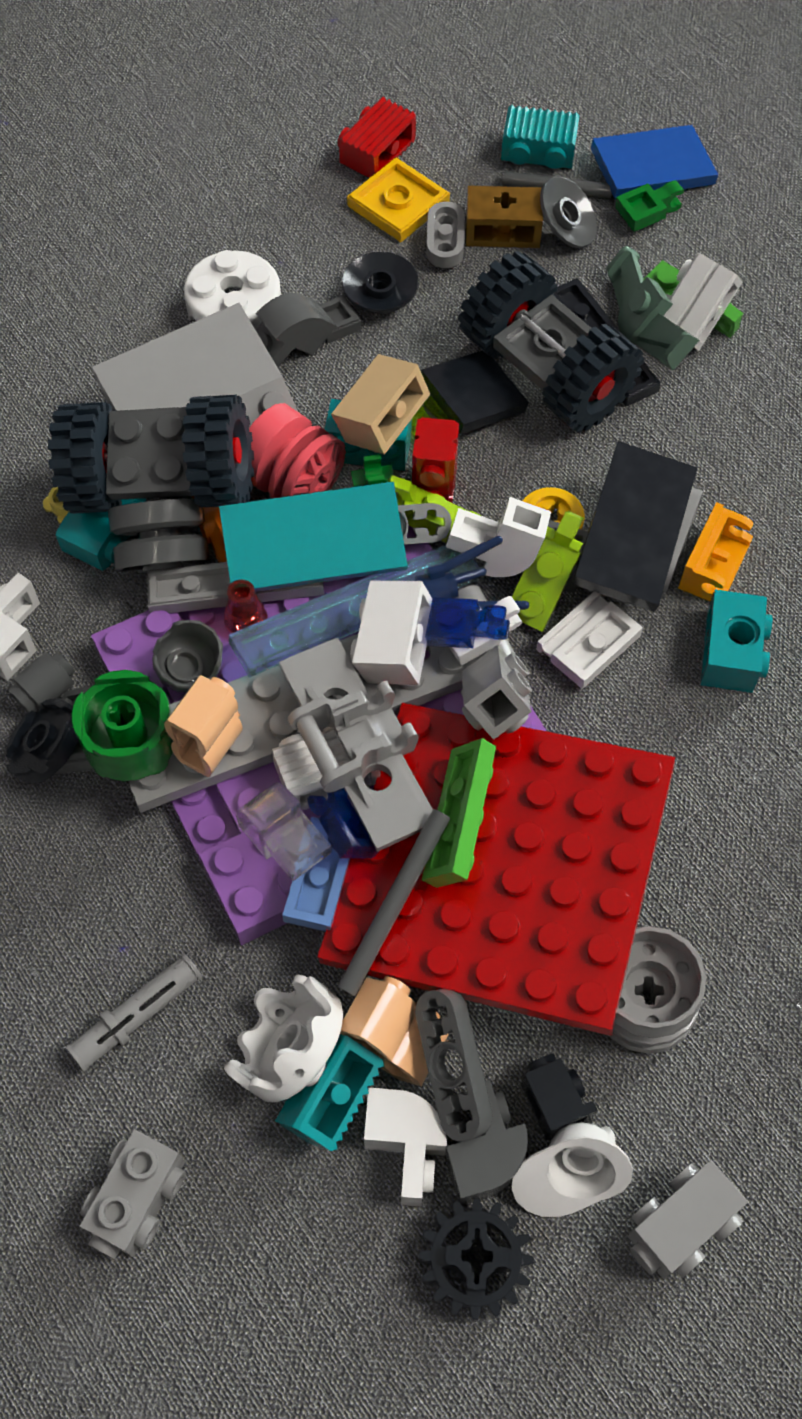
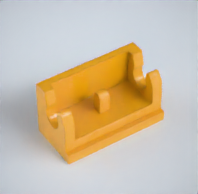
M716 502L685 565L678 589L707 601H711L715 589L729 591L753 539L752 535L733 527L735 525L750 531L753 522L746 516L723 508L724 505Z

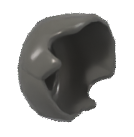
M199 620L176 621L155 643L152 658L153 670L163 685L178 693H186L199 675L208 679L217 677L222 666L223 644L215 630Z

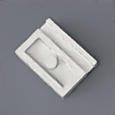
M593 592L538 640L536 650L540 653L544 652L551 658L550 662L583 689L641 636L643 627L612 601L608 603L601 597L600 593Z

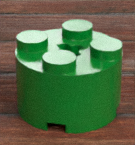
M117 670L94 680L95 684L84 694L83 691L79 694L72 709V724L75 734L88 762L95 772L102 777L114 780L133 781L164 771L173 754L171 749L173 740L166 732L164 726L165 721L172 713L166 693L161 687L150 681L148 676L137 671Z

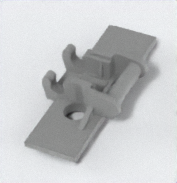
M338 638L279 661V667L300 707L288 715L287 720L292 729L299 730L323 776L320 783L324 791L330 793L344 788L377 852L421 832L433 809L403 755L414 751L418 742V735L411 723H406L403 726L400 725L391 708L395 694L388 681L379 683L377 685V693L370 697ZM331 695H342V696H344L343 698H340V699H329V698H327V697H329V696H331ZM326 727L334 729L350 759L349 762L341 766L338 765L320 730ZM379 770L386 772L392 781L386 789L375 791L365 785L364 778L368 773Z

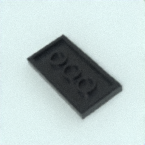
M618 441L572 584L655 612L660 603L698 467Z

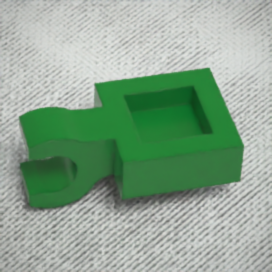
M677 180L670 181L656 190H653L648 183L617 196L615 208L633 232L665 219L667 213L680 209L682 204L676 196L683 194L684 189Z
M380 454L363 456V469L351 471L350 488L386 483L390 476L394 475L392 465L381 466Z

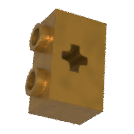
M468 186L466 246L540 248L543 225V212L540 203L542 187Z

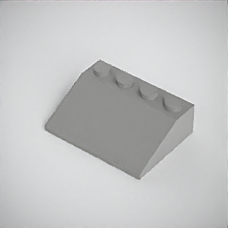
M236 303L91 367L107 403L112 405V410L115 411L186 407L187 403H190L189 399L191 397L235 394L242 398V403L246 406V416H249L250 420L249 428L265 410L275 404L285 403L297 411L282 374L240 303Z

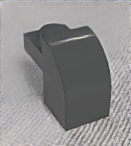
M286 293L275 297L256 312V315L262 322L255 330L277 368L294 348L313 355L337 327L317 301L300 293Z
M490 1079L485 1080L493 1115L489 1130L480 1137L446 1146L445 1159L455 1194L462 1206L473 1203L474 1198H480V1200L487 1199L505 1190L512 1183V1179L521 1167L527 1151L528 1135L526 1124L505 1129L504 1123L511 1121L508 1105L503 1092L494 1093Z

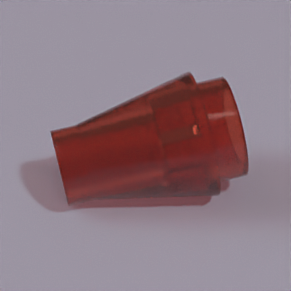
M243 579L236 580L227 589L228 598L224 612V624L228 631L235 636L245 639L257 636L265 627L268 614L255 593L252 583Z

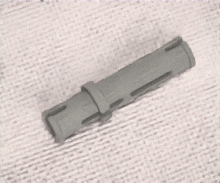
M183 953L178 960L147 982L113 1011L110 1012L106 1009L99 1015L101 1020L73 1043L65 1046L66 1050L85 1072L90 1065L118 1043L124 1046L131 1039L128 1035L158 1011L162 1010L194 982L203 978L202 974L191 959ZM171 982V984L168 987H166L163 991H161L158 995H156L153 999H151L148 1003H146L143 1007L139 1009L141 1005H143L146 1001H148L151 997H153L156 993H158L161 989H163L166 985H168ZM130 1015L129 1018H127L124 1022L120 1024L122 1020H124L127 1016ZM110 1031L109 1034H107L104 1038L97 1042L98 1039H100L103 1035Z

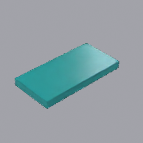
M394 481L219 506L232 595L407 570L408 567Z

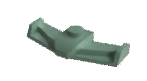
M624 246L607 266V273L613 284L620 309L618 315L619 330L634 345L643 349L669 369L674 370L700 340L664 317L673 303L658 282L648 276L645 280L643 279L638 262L640 258L639 253L628 246Z

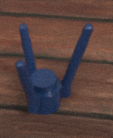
M495 536L442 564L428 567L426 574L415 576V581L423 582L435 603L434 609L436 608L439 616L458 612L475 602L478 603L482 611H485L498 602H452L451 599L459 596L458 584L484 576L487 570L481 567L457 575H453L450 570L500 545L503 542L501 536ZM515 601L520 610L529 608V602Z

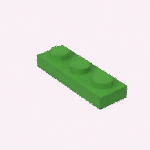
M483 738L451 749L438 811L450 817V821L427 861L422 876V881L436 888L468 880L469 872L474 864L473 853L478 830L484 817L483 806L488 783L493 775L492 764L496 751V746Z

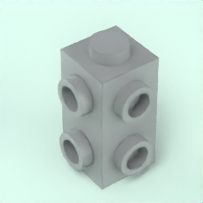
M496 645L462 671L463 690H461V695L464 703L462 712L476 730L479 731L484 728L493 740L503 732L509 734L519 729L527 721L528 714L532 712L529 693L532 692V689L525 678L529 675V672L516 654L512 652L507 656L500 646Z
M135 1129L128 1141L121 1139L109 1158L108 1167L111 1168V1171L102 1187L95 1186L88 1194L81 1208L80 1215L84 1219L79 1227L92 1235L87 1245L114 1260L120 1251L134 1258L139 1247L145 1250L158 1230L160 1220L155 1217L166 1198L173 1200L184 1182L186 1171L182 1170L185 1161L180 1153Z
M712 1160L700 1170L693 1163L688 1165L669 1183L676 1191L661 1205L653 1197L631 1217L638 1227L627 1236L634 1244L630 1251L636 1261L650 1275L657 1271L662 1279H665L676 1270L682 1278L685 1277L706 1257L699 1248L714 1235L721 1243L744 1222L737 1212L748 1203L747 1199Z

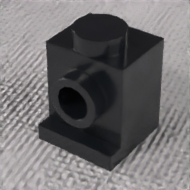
M548 1054L527 1066L530 1072L524 1074L521 1087L547 1141L552 1139L561 1128L569 1124L592 1121L597 1108L593 1101L583 1104L581 1099L586 1097L583 1084L573 1068L567 1071L562 1058L556 1059L555 1054Z

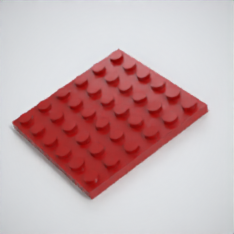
M401 703L397 715L400 725L403 726L406 723H411L418 735V742L414 751L403 755L432 809L438 810L451 749L483 738L495 745L496 751L492 764L493 775L488 783L483 806L484 817L478 830L473 853L474 864L469 872L468 880L436 888L422 881V871L367 976L379 979L389 976L401 981L405 985L428 991L448 989L461 994L464 1000L611 1036L675 767V757L522 726L509 734L503 732L493 740L484 728L479 731L476 730L462 714ZM380 771V776L377 777L373 790L380 791L386 789L392 781L391 777L386 772ZM361 824L350 857L331 930L326 929L317 956L320 964L343 970L347 969L420 832L377 852L363 824Z

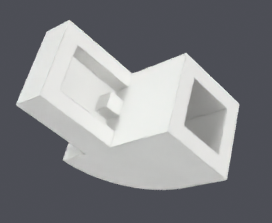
M512 497L508 500L500 522L458 508L446 548L463 553L495 536H501L503 542L476 558L485 561L486 576L510 577L528 569L536 559L545 539L551 511Z
M17 573L8 583L0 586V676L6 681L37 651L28 630L20 624L33 612L40 602L32 582L20 573Z
M368 1087L369 1094L367 1097L364 1131L365 1149L404 1152L401 1205L422 1206V1193H433L435 1160H425V1154L445 1156L447 1146L446 1133L440 1124L439 1115L429 1102L414 1093L403 1090Z

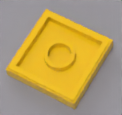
M397 157L347 196V206L400 243L427 222L428 211L433 205L439 202H450V193Z

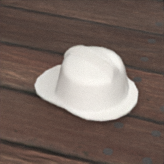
M572 1123L561 1128L556 1133L549 1147L523 1161L512 1179L511 1190L516 1202L527 1212L541 1217H561L622 1193L631 1183L633 1167L629 1157L616 1145L615 1134L609 1126L600 1128L589 1123Z

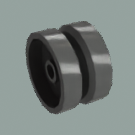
M194 499L147 501L108 509L111 533L117 536H138L137 540L121 542L113 548L115 571L143 570V572L178 568L183 567V565L210 560L207 538L196 534L179 535V531L198 528L205 522L204 509L196 505Z

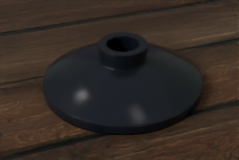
M372 252L359 256L346 267L342 277V287L347 299L356 307L373 313H388L401 309L415 297L418 290V274L408 260L397 254Z

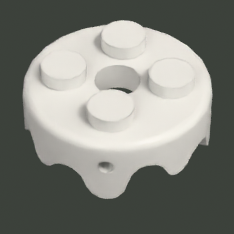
M224 250L202 259L191 269L184 285V297L189 321L194 319L198 321L236 303H240L255 329L262 322L256 315V312L267 302L281 295L280 280L270 263L258 255L244 251ZM229 287L241 288L240 291L224 292Z
M295 975L292 982L295 991L290 993H284L272 988H262L257 991L254 996V1004L259 1012V1020L252 1029L243 1031L237 1038L238 1046L244 1054L245 1064L237 1060H230L224 1066L226 1073L232 1079L266 1102L277 1103L286 1100L306 1086L310 1087L316 1084L323 1074L326 1062L338 1041L343 1021L341 1001L334 992L311 976Z

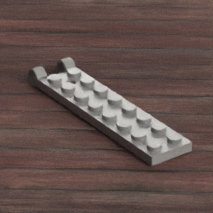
M477 585L467 586L458 590L459 596L451 599L452 602L487 601L481 588ZM436 608L434 609L426 650L431 655L423 662L419 685L389 684L395 694L391 706L394 714H398L401 703L419 706L463 689L462 671L487 653L485 652L464 665H460L439 633L437 626L438 622L457 612L439 616ZM358 634L340 640L350 661L351 644L355 638H358ZM501 638L499 646L507 656L512 652L515 654L509 641ZM279 664L228 682L235 691L234 697L238 703L239 719L243 730L210 777H206L181 763L173 753L169 759L168 766L161 773L128 781L140 813L274 762L272 749L279 747V743L283 739L291 735L300 734L299 730L292 729L287 720L288 715L300 707ZM355 668L370 697L376 694L378 684L367 683ZM331 695V696H329V697H327V698H329V699H340V698H343L344 696H342V695ZM180 701L169 704L172 712Z

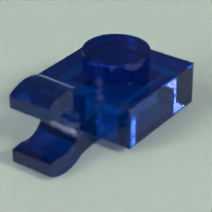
M433 597L425 633L428 646L473 648L475 637H487L495 640L507 639L510 621L505 620L507 609L504 606L490 605L480 610L478 599Z
M344 788L335 792H327V800L324 796L310 795L307 798L310 810L315 815L320 816L319 821L328 835L329 844L340 858H373L378 853L355 809L349 802Z

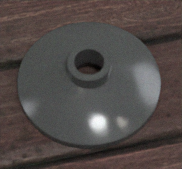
M557 176L545 182L540 193V203L544 218L550 229L565 244L574 248L586 247L594 240L597 233L596 215L588 197L578 185L565 177Z

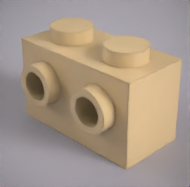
M378 354L331 415L346 443L385 455L429 397L430 392L418 364Z

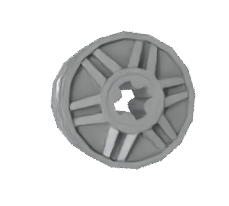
M652 926L636 929L612 1035L610 1036L612 1040L628 1050L646 1054L668 1051L685 1040L696 1022V1017L704 998L707 978L702 958L688 940L668 929ZM641 992L650 993L651 1000L655 1001L654 1004H645V999L641 996Z

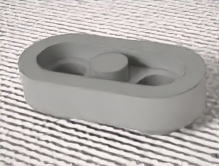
M439 202L428 211L426 256L431 264L440 268L454 267L462 261L464 256L465 213L459 205L453 202Z

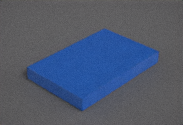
M693 125L593 138L590 149L606 182L610 186L614 199L648 183L653 190H656L670 181L677 180L683 189L715 185L718 173Z

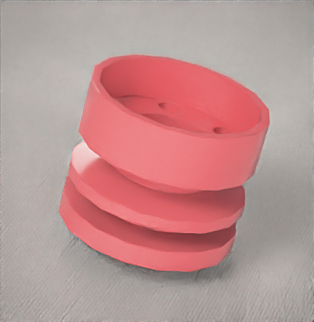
M285 403L275 404L265 410L249 428L253 439L251 449L254 451V460H252L254 477L251 478L253 486L264 493L269 492L272 499L331 490L344 464L346 455L345 444L319 425L312 426L308 418Z

